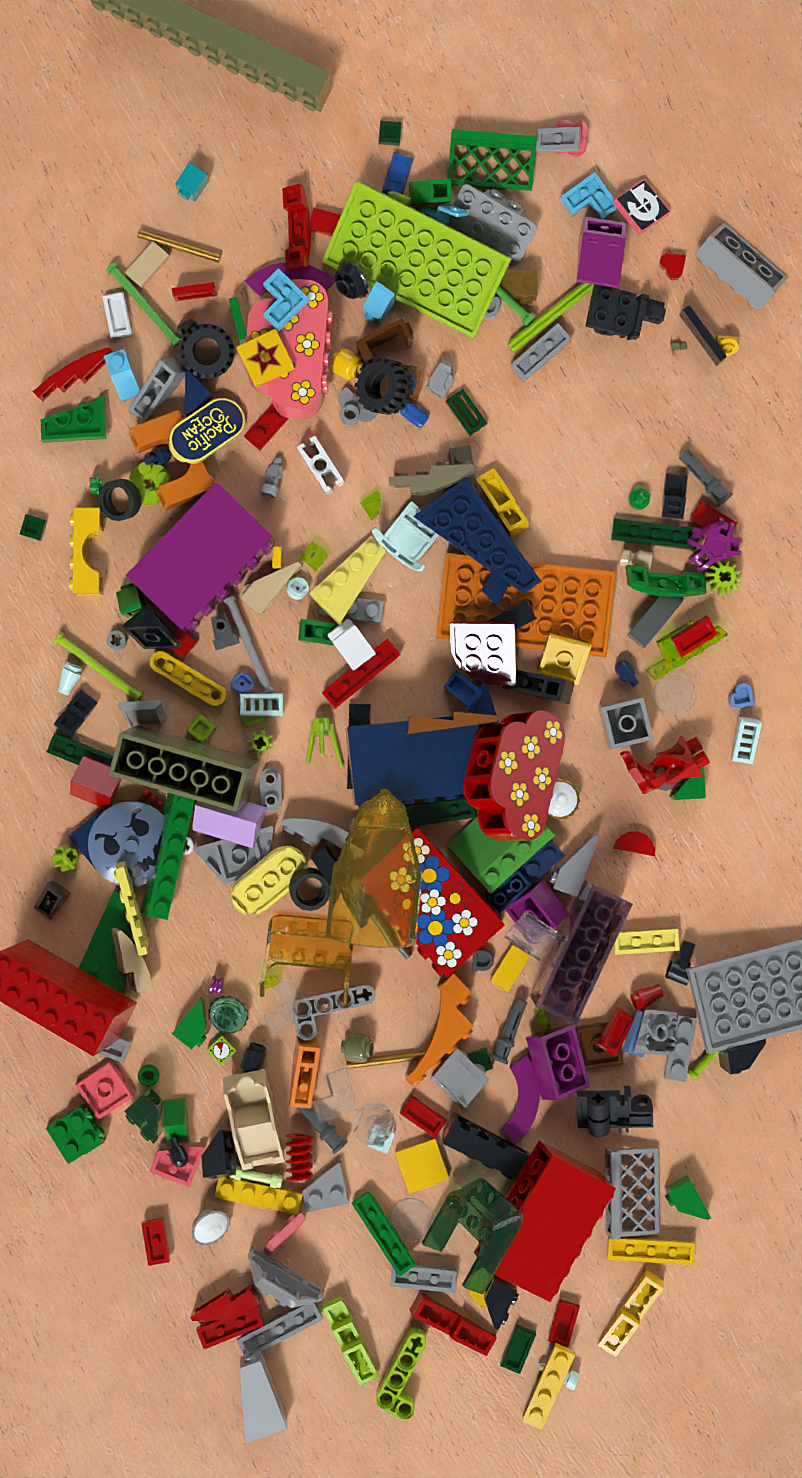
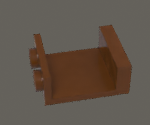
M401 318L356 341L357 354L361 356L362 363L366 366L368 360L373 361L371 349L398 335H401L407 349L412 348L413 330L408 322L404 323Z

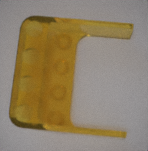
M292 915L273 916L269 921L260 978V997L265 996L269 969L274 965H291L334 969L343 972L345 975L343 1004L347 1005L355 933L354 925L345 920Z

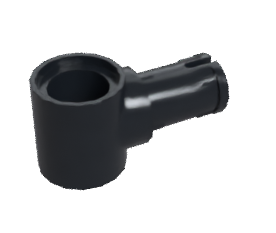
M683 941L677 958L671 960L668 965L665 978L685 986L688 984L689 979L686 969L691 968V963L689 962L696 944Z

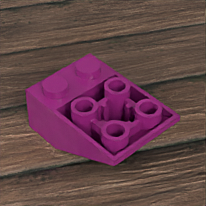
M591 217L583 218L579 234L576 282L619 288L626 240L625 222Z

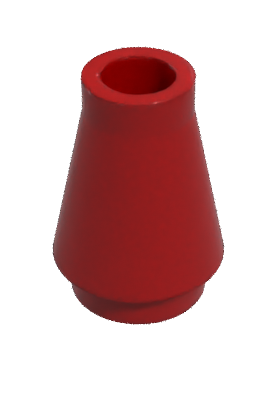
M657 984L634 990V993L630 994V999L636 1010H644L654 1001L664 996L660 985Z

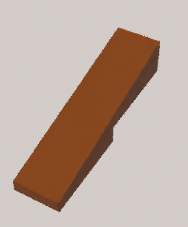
M452 712L451 720L409 716L406 734L493 723L498 721V716Z

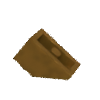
M506 270L500 286L516 301H520V304H531L532 301L537 299V270Z

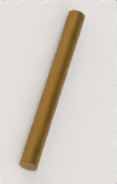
M139 229L137 238L150 242L154 241L157 244L219 263L221 259V254Z
M425 1051L371 1057L366 1062L346 1060L347 1069L415 1061L423 1057Z

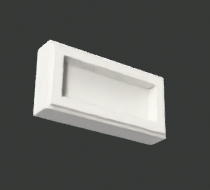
M119 292L102 296L111 339L131 336L132 330L124 293Z

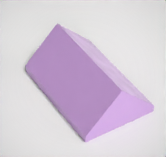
M198 801L195 805L193 831L254 849L267 807L247 802L235 812Z

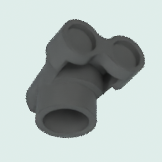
M226 613L211 617L215 640H213L215 650L240 643L238 635L234 634ZM219 622H224L225 624L222 630L217 628Z

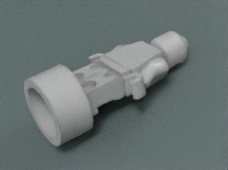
M279 456L274 458L273 464L264 473V476L267 478L265 484H262L260 494L268 498L277 497L279 490L277 484L280 478L283 479V467L281 466L283 460Z

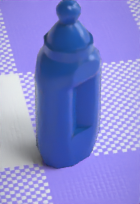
M412 402L405 403L406 408L399 410L400 414L416 427L422 428L429 419L428 415Z

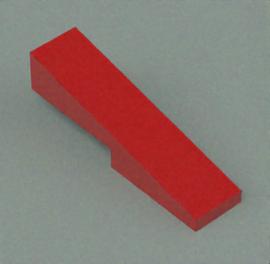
M422 1292L418 1293L409 1309L412 1317L448 1334L452 1340L485 1356L488 1355L497 1339V1336Z

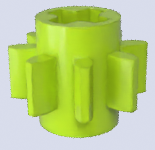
M262 730L261 735L254 731L253 735L255 737L247 740L252 743L249 751L257 750V756H260L261 751L268 755L267 749L274 747L269 741L273 736L266 737L265 730ZM263 737L266 746L258 749L259 745L256 744V740H260Z
M69 844L54 849L56 853L51 856L54 867L61 868V872L76 868L75 863L79 860L76 849L70 848Z

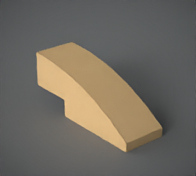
M112 928L118 969L124 974L128 973L130 989L137 993L153 989L150 973L143 957L138 955L136 946L122 930Z

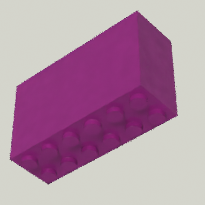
M216 482L126 576L181 630L186 633L189 630L193 632L201 624L199 620L204 615L208 617L215 610L214 605L219 600L223 601L231 593L229 589L234 584L238 586L245 579L244 574L249 569L252 571L259 565L260 557L263 554L267 556L273 550V544L276 541L252 515Z

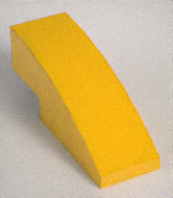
M494 468L476 478L486 499L511 538L529 528L527 518Z

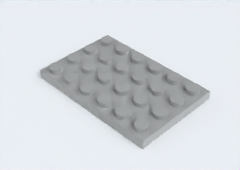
M802 938L686 969L706 1053L712 1054L802 1029Z

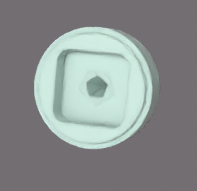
M294 577L289 581L286 590L291 598L299 600L306 596L309 585L305 579Z

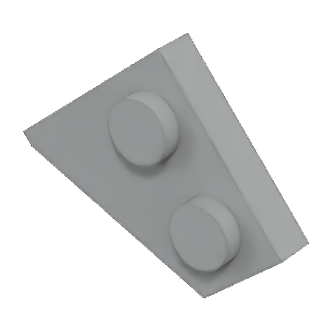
M341 1161L336 1162L332 1168L321 1174L313 1183H310L302 1190L306 1212L349 1204Z

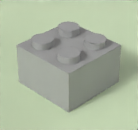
M644 698L598 708L609 750L654 739Z

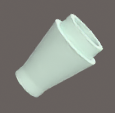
M66 662L65 666H62L57 691L64 695H70L71 690L82 676V667Z

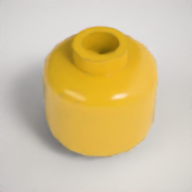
M346 348L335 352L331 358L333 373L348 381L356 379L357 373H361V366H364L361 356Z

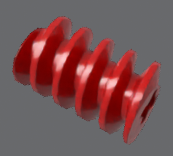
M302 1133L287 1134L286 1137L291 1138L292 1141L287 1142L286 1146L292 1147V1150L286 1151V1155H290L292 1158L286 1160V1163L291 1164L292 1167L287 1168L286 1172L292 1173V1176L286 1177V1180L303 1181L313 1177V1172L310 1171L313 1168V1163L309 1162L313 1159V1155L309 1153L313 1151V1146L310 1145L313 1142V1138Z

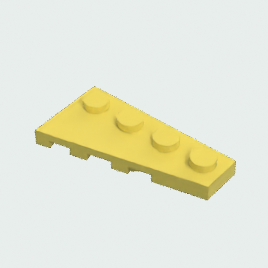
M370 536L310 593V596L341 625L368 579L385 556L386 550Z
M118 862L116 870L113 871L116 884H120V899L122 903H125V914L128 923L131 925L132 938L136 944L138 955L142 956L148 953L149 937L126 862Z

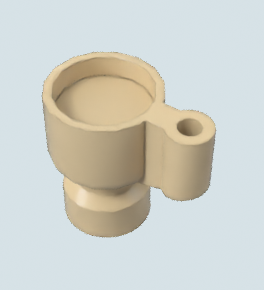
M623 549L620 566L647 567V572H649L653 553L641 550L632 553L631 550Z

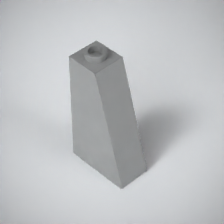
M261 1350L246 1353L240 1359L244 1437L247 1444L286 1430L287 1416Z

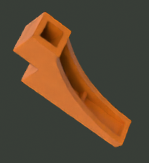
M454 972L438 985L440 990V1006L436 1026L431 1040L425 1049V1055L418 1060L416 1065L405 1076V1080L411 1086L414 1083L418 1085L426 1077L425 1072L430 1068L435 1069L442 1062L440 1058L445 1053L448 1055L457 1048L456 1043L461 1038L465 1040L473 1032L471 1029L474 1026L473 1023L457 1007L459 1004L463 1006L471 998L469 996L471 990Z

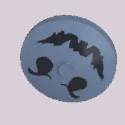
M123 801L104 810L93 823L88 839L90 859L96 870L105 879L116 884L113 871L116 870L118 862L125 861L133 887L150 883L159 855L164 814L154 806L140 801Z

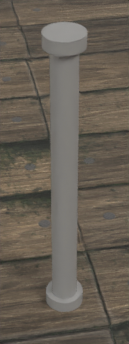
M231 596L225 599L224 602L228 604L263 689L261 692L262 694H268L274 691V687L270 686L236 604L237 598L236 596Z

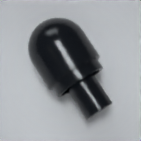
M173 1137L168 1140L171 1147L168 1150L170 1159L174 1166L184 1167L189 1159L187 1151L183 1144L179 1145L177 1138Z

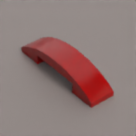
M301 183L282 188L283 209L288 212L289 249L285 250L286 271L288 272L307 267L311 251L310 213L305 190Z

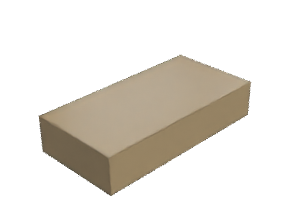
M152 241L127 269L125 274L142 289L170 256Z

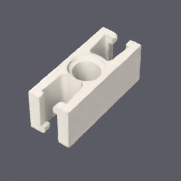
M313 436L310 438L309 445L311 447L313 445L316 446L319 452L318 455L310 459L305 453L304 447L306 446L304 443L299 445L297 450L325 494L328 495L333 492V489L326 486L322 477L332 473L337 479L335 483L339 487L344 485V480L317 438ZM318 461H324L327 466L324 470L319 471L315 468V464Z

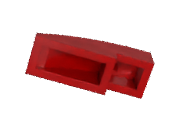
M252 1284L235 1295L228 1288L193 1310L190 1318L192 1321L204 1322L231 1318L259 1305L261 1298Z

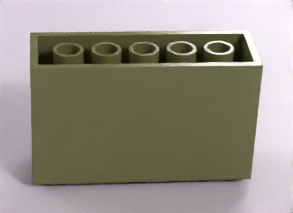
M136 725L119 733L109 775L237 812L249 801L260 760Z

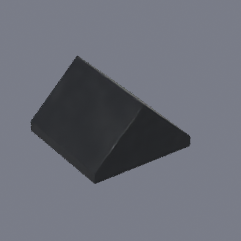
M148 605L123 624V629L143 649L181 648V643Z

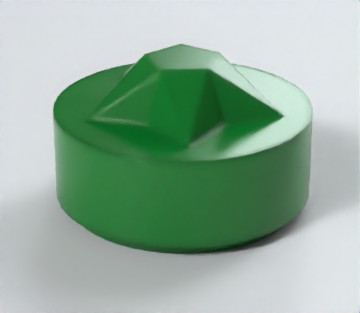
M644 488L634 489L628 497L629 505L635 510L645 509L650 503L649 492Z

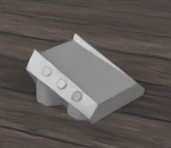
M163 700L119 702L117 705L124 719L131 727L136 724L160 723L162 726L168 718L166 714V701Z
M645 1010L632 1053L669 1055V1053H673L677 1045V1041L673 1037V1031L676 1030L678 1025L677 1012Z
M456 1048L433 1074L431 1080L464 1110L485 1086L489 1078L485 1075L486 1071L483 1066L473 1064L465 1052Z

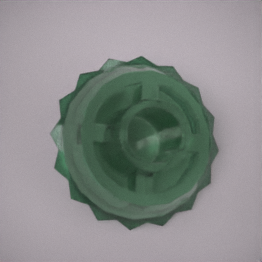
M222 995L220 998H215L213 1003H210V1009L208 1010L209 1019L218 1031L236 1033L247 1025L246 1021L249 1019L247 1015L248 1010L245 1008V1004L241 1003L238 998H233L231 995L227 997Z

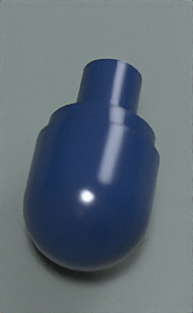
M162 445L152 449L149 456L144 457V462L146 465L152 463L161 465L171 459L172 453L169 447Z
M623 659L615 664V672L624 682L628 681L632 687L640 683L634 676L636 672L629 661Z

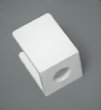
M350 619L345 620L327 634L353 671L376 654Z

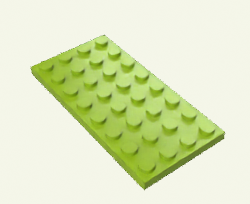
M357 180L322 262L337 269L339 263L344 261L347 263L351 262L353 266H357L358 270L363 272V277L367 279L366 283L373 288L377 281L392 291L396 300L474 339L512 258Z

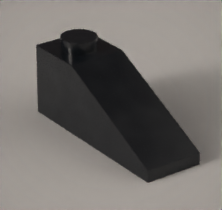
M516 669V686L503 685L502 687L503 689L570 704L574 683L564 679Z

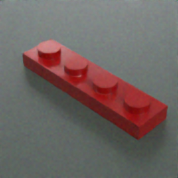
M272 404L246 433L244 438L261 451L289 418L278 413Z
M388 638L374 649L376 653L354 671L352 668L349 669L322 692L334 709H337L401 656Z

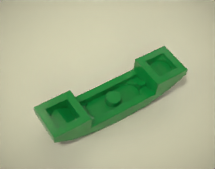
M625 566L627 585L642 593L666 597H688L707 593L704 573L685 571L682 575L647 572V567Z

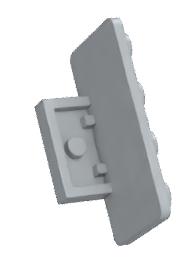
M469 184L462 186L453 206L468 211V216L455 217L450 215L449 224L512 258V261L516 263L521 261L538 229L536 223L523 216L525 210L521 208L518 202L504 199L503 194L497 190L488 189L483 193Z

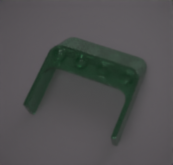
M478 1178L447 1195L422 1244L442 1252L459 1222L480 1245L479 1254L462 1286L465 1289L483 1294L523 1222V1215L517 1207L487 1180Z

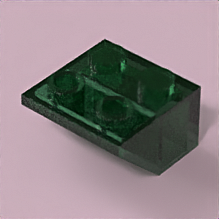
M149 1086L129 1104L124 1112L126 1113L125 1117L132 1125L136 1124L141 1130L140 1134L146 1141L150 1140L153 1144L157 1141L163 1132L164 1101Z

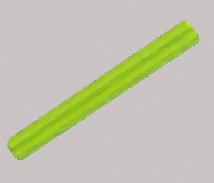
M581 283L512 338L507 344L510 350L516 352L592 291L594 284Z

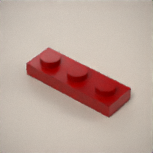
M258 1306L237 1316L210 1321L196 1328V1331L205 1350L264 1326V1320Z

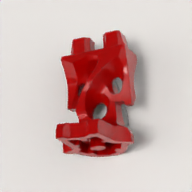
M680 736L673 747L656 753V758L649 764L637 762L629 750L620 753L629 773L637 783L642 794H647L657 789L667 791L678 785L684 778L701 777L703 775L701 768L710 764L704 750L694 755L703 749L697 736L688 741L683 736ZM661 768H665V769H666V771H665L664 773H661V774H657V773H656L658 769H661Z

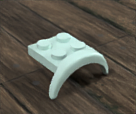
M411 501L384 535L376 527L372 530V533L377 542L399 562L412 570L423 571L425 566L418 563V561L439 535L413 517L422 509Z

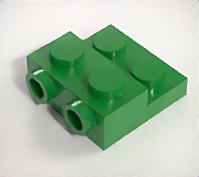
M84 1104L46 1127L47 1132L67 1164L86 1155L106 1140L103 1128L100 1125H96L93 1120V1112L89 1107H85Z

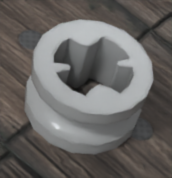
M112 631L107 636V644L113 650L120 651L126 647L127 638L120 631ZM115 635L118 638L119 636L122 637V639L120 640L121 644L119 646H117L116 644H114V646L112 645V642L114 641L113 637Z

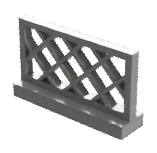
M605 1148V1177L616 1188L613 1199L606 1206V1234L611 1239H620L623 1236L658 1235L659 1148ZM645 1153H652L653 1161L646 1167L640 1159ZM621 1154H630L634 1158L627 1168L621 1164ZM638 1162L644 1170L636 1178L630 1170ZM649 1172L653 1176V1182L646 1188L640 1181ZM628 1173L634 1179V1182L625 1189L622 1186V1179ZM639 1184L645 1191L636 1200L630 1192ZM649 1194L653 1198V1204L647 1210L640 1203ZM629 1195L635 1202L626 1211L622 1207V1201ZM639 1205L645 1213L636 1221L630 1214ZM648 1216L653 1219V1229H644L640 1224ZM629 1217L635 1224L630 1230H622V1223Z

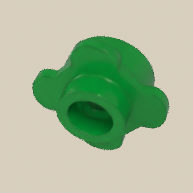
M96 474V477H89L90 494H96L99 497L101 487H103V479H98V474Z

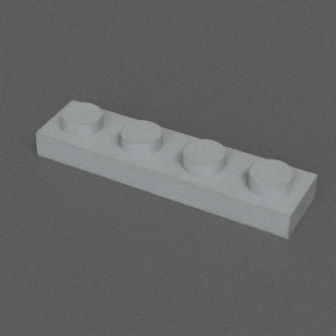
M316 1302L298 1306L264 1323V1326L241 1335L236 1341L244 1355L252 1351L257 1352L261 1350L262 1352L323 1320V1315Z

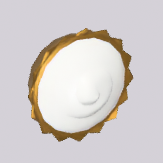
M562 778L555 781L553 797L548 811L550 818L557 820L567 819L569 816H573L574 812L579 809L578 804L581 800L579 798L580 792L576 790V785Z

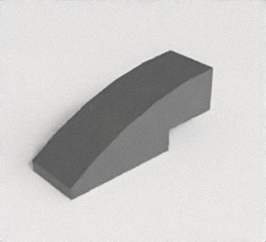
M659 596L627 633V636L642 649L645 648L683 600L680 597Z

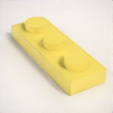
M677 928L617 932L613 939L615 955L680 951Z

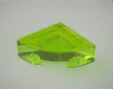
M378 491L360 502L371 521L378 516L381 508V497Z

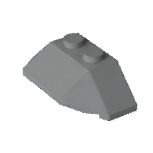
M251 1246L248 1259L254 1284L259 1292L264 1295L270 1294L276 1298L277 1303L284 1307L294 1308L322 1301L324 1298L323 1289Z

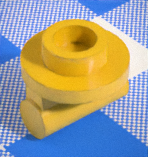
M717 335L716 342L726 356L737 352L739 337Z

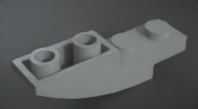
M286 818L281 821V824L284 825L283 830L292 835L295 832L302 835L301 840L309 845L314 843L318 845L323 837L326 839L325 844L334 849L337 846L344 850L343 854L353 860L355 857L360 858L364 851L346 840L350 833L349 831L331 823L309 818Z

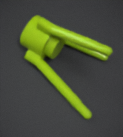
M330 718L313 719V725H310L306 763H310L315 733L316 737H319L320 755H324V736H329V732L339 766H343L334 733V724H330Z

